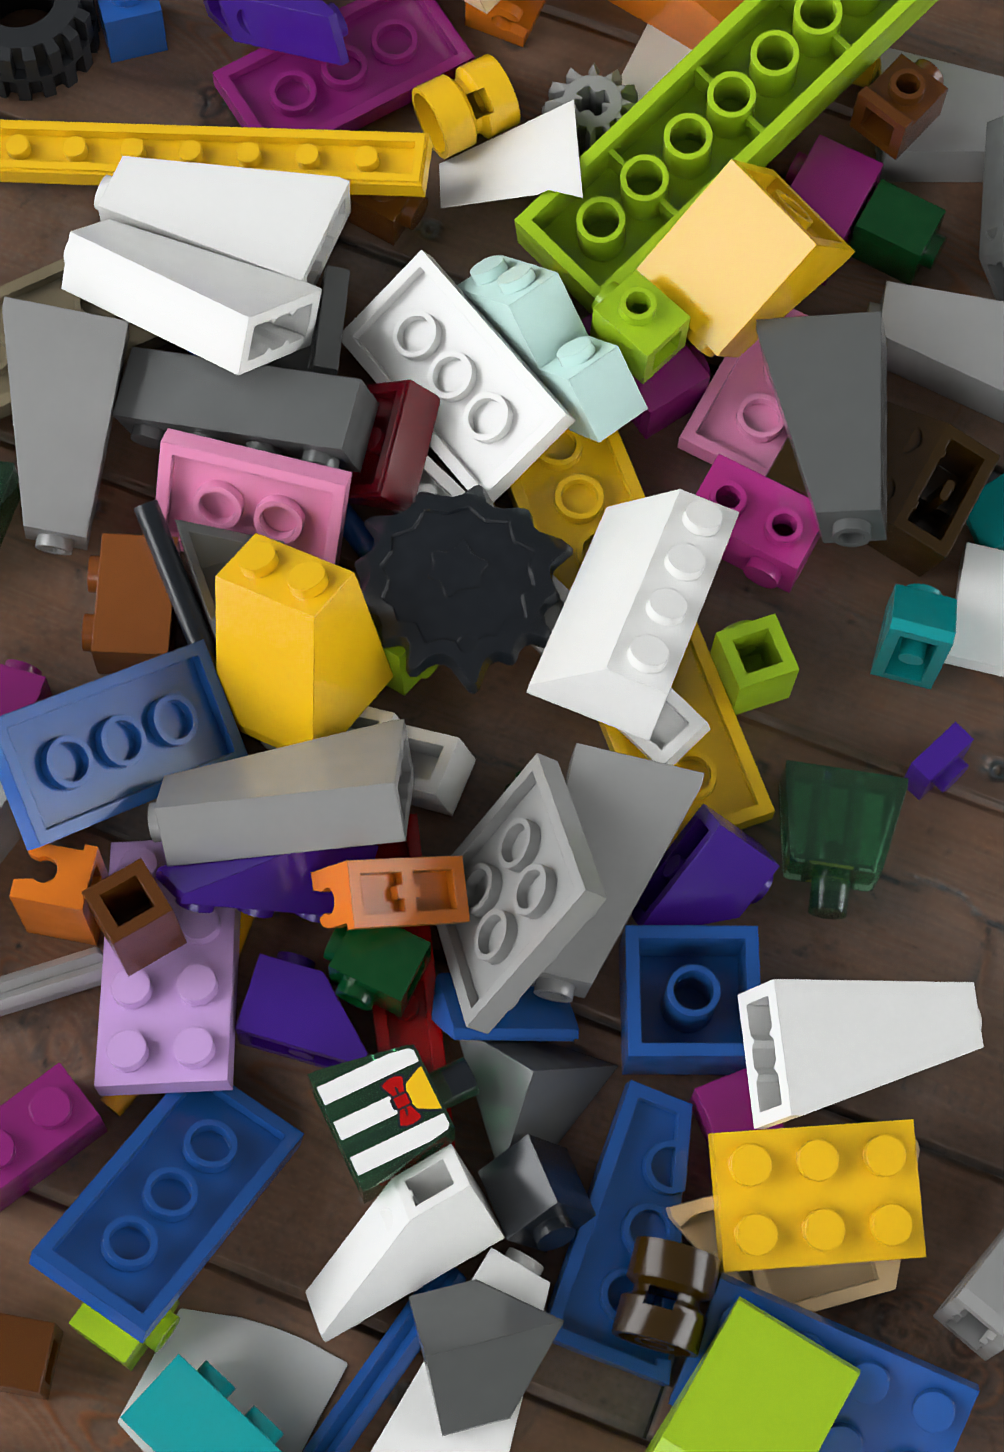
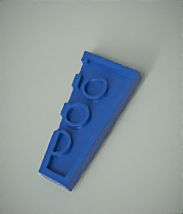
M630 1080L624 1086L587 1192L596 1216L575 1230L576 1234L570 1241L546 1312L564 1320L552 1342L553 1344L660 1386H667L670 1383L671 1360H668L669 1354L626 1342L611 1334L621 1294L632 1291L634 1284L627 1278L626 1274L636 1238L638 1236H649L681 1243L682 1233L668 1218L666 1207L681 1204L682 1192L686 1190L693 1104ZM656 1296L654 1305L673 1310L676 1301Z

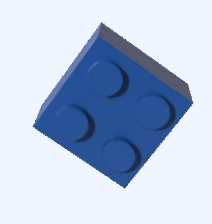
M625 925L619 944L622 1075H730L747 1068L738 994L761 985L758 926Z

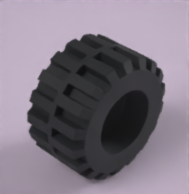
M0 0V20L6 15L22 9H38L48 13L43 19L29 26L7 27L0 25V97L7 99L10 93L13 92L18 93L20 101H31L33 93L43 92L45 98L57 95V86L64 84L69 89L77 83V71L88 72L93 64L91 53H98L100 45L98 34L100 28L94 0Z

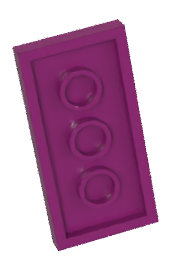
M355 0L339 8L348 27V35L343 37L350 62L341 66L260 48L212 72L214 86L241 127L356 131L411 103L414 87L442 74L455 79L456 69L474 60L475 56L436 0Z

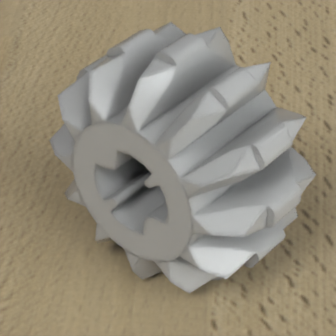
M595 62L589 69L588 75L581 76L570 67L566 74V83L552 82L549 89V101L545 102V106L542 107V115L574 100L579 155H583L638 102V92L634 84L622 85V76L618 69L603 77L600 76V70Z

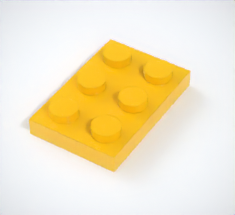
M914 1119L708 1134L718 1258L722 1261L720 1272L926 1257Z

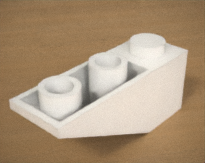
M452 1144L391 1178L305 1293L318 1330L325 1343L505 1238L486 1196Z

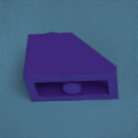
M703 803L665 852L631 916L637 925H704L740 918L750 904L758 902L765 896L773 882V874L780 866L762 844Z
M286 951L278 952L277 958L259 954L235 1027L239 1044L342 1074H347L368 1064V1053L324 972L315 970L316 963L307 957Z

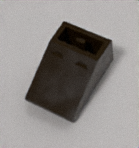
M887 402V540L869 541L867 545L920 577L947 558L995 468L1000 455L947 422ZM787 436L766 477L808 497L789 437Z

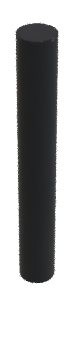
M158 500L134 508V512L187 644L189 645L204 639L216 670L215 642Z

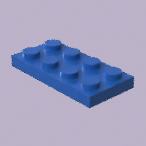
M204 639L0 716V782L27 851L42 847L156 799L163 778L166 775L248 756Z
M234 1085L233 1090L166 1093L31 1251L29 1264L140 1343H143L298 1150L304 1133Z
M725 1273L721 1274L713 1299L709 1302L704 1314L707 1317V1323L698 1357L686 1358L668 1404L673 1406L738 1297L741 1296L860 1369V1375L818 1452H954L980 1392L979 1384Z

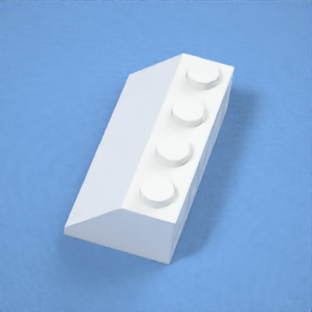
M682 489L606 507L526 693L649 741L739 512Z

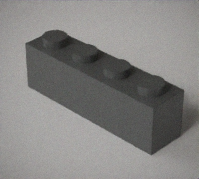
M132 346L112 415L131 433L130 438L132 441L152 449L160 450L161 440L167 429L170 428L332 468L361 473L379 402L363 381L357 378L266 365L241 375H236L200 356Z

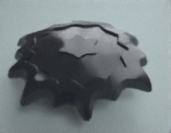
M475 485L462 495L454 497L419 492L413 498L412 504L407 510L395 515L372 516L365 520L364 526L374 538V545L368 553L355 562V568L361 584L360 588L382 647L386 649L400 646L406 650V672L410 677H417L428 667L445 665L453 671L469 693L475 694L480 690L486 670L491 664L501 662L513 666L517 661L519 652L529 645L545 649L552 631L546 624L544 614L560 599L558 590L553 582V573L572 556L573 549L562 539L539 532L534 528L533 516L529 510L516 507L498 508L490 499L486 490L480 485Z

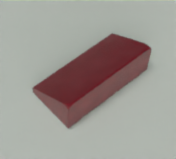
M411 379L368 384L367 388L379 402L361 473L349 471L352 472L348 503L405 511L411 506L413 498L417 495L440 406V398Z

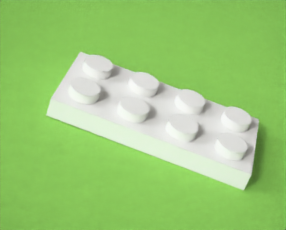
M423 250L343 330L342 343L376 383L411 379L440 398V406L429 446L467 491L475 485H480L486 490L493 503L576 421L433 257Z

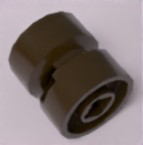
M638 1236L635 1240L626 1274L627 1278L634 1284L632 1291L622 1293L620 1296L611 1334L626 1342L657 1352L686 1358H697L707 1323V1317L699 1310L700 1304L713 1299L722 1261L706 1251L686 1244L657 1237ZM659 1296L676 1301L673 1310L655 1306V1297Z

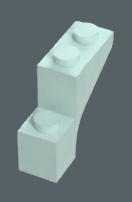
M494 255L474 265L470 270L471 276L457 285L576 421L569 427L570 431L596 442H601L648 409L619 347L588 336L558 272L504 255Z

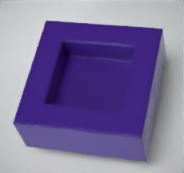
M955 721L911 763L901 784L918 800H921L934 786L942 793L945 792L968 769L969 765L963 758L974 739Z

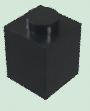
M527 1134L478 1171L502 1231L508 1241L547 1252L569 1243L576 1234L575 1230L596 1216L567 1148Z

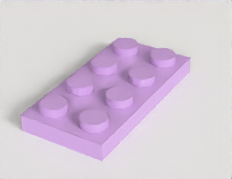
M153 840L111 842L109 876L142 858L172 907L187 943L128 977L104 936L94 1087L100 1096L233 1090L241 912L236 908L216 906L212 913H198L182 908L175 902L176 898L155 877L157 869L167 864L162 842H153Z

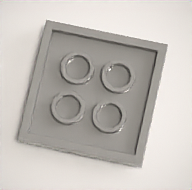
M536 753L451 855L463 856L470 922L436 925L467 1028L489 1034L504 1015L516 1006L520 997L540 974L557 959L562 949L584 924L595 916L600 906L607 899L559 763L539 753Z

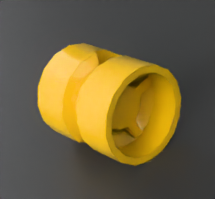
M485 54L459 66L456 69L455 79L442 74L414 87L412 90V102L423 133H430L433 143L432 148L443 159H447L474 146L477 141V134H481L489 139L520 123L519 104L512 84L500 63L490 54Z

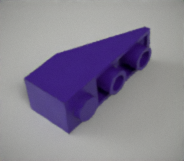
M203 0L208 16L235 42L341 66L350 62L343 37L348 35V27L342 13L332 2L326 4L322 0Z
M378 845L169 867L166 864L157 869L155 877L176 898L175 902L179 906L193 912L212 913L215 910V906L236 908L244 914L258 918H271L274 915V911L295 913L303 919L320 923V917L324 913H332L334 909V896L332 892L313 891L311 872L346 860L375 859Z

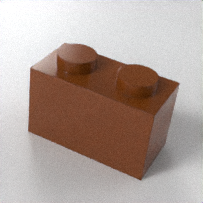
M102 533L100 555H90L88 562V592L96 593L94 614L85 613L83 617L82 649L83 651L91 652L98 674H112L176 650L178 619L144 535ZM172 536L178 553L180 555V558L183 562L178 537Z

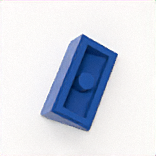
M440 973L435 979L431 1020L454 1040L574 1041V1039L579 1038V1027L570 1002H555L541 998L533 993L534 986H530L516 1006L504 1015L489 1034L467 1028L451 973Z

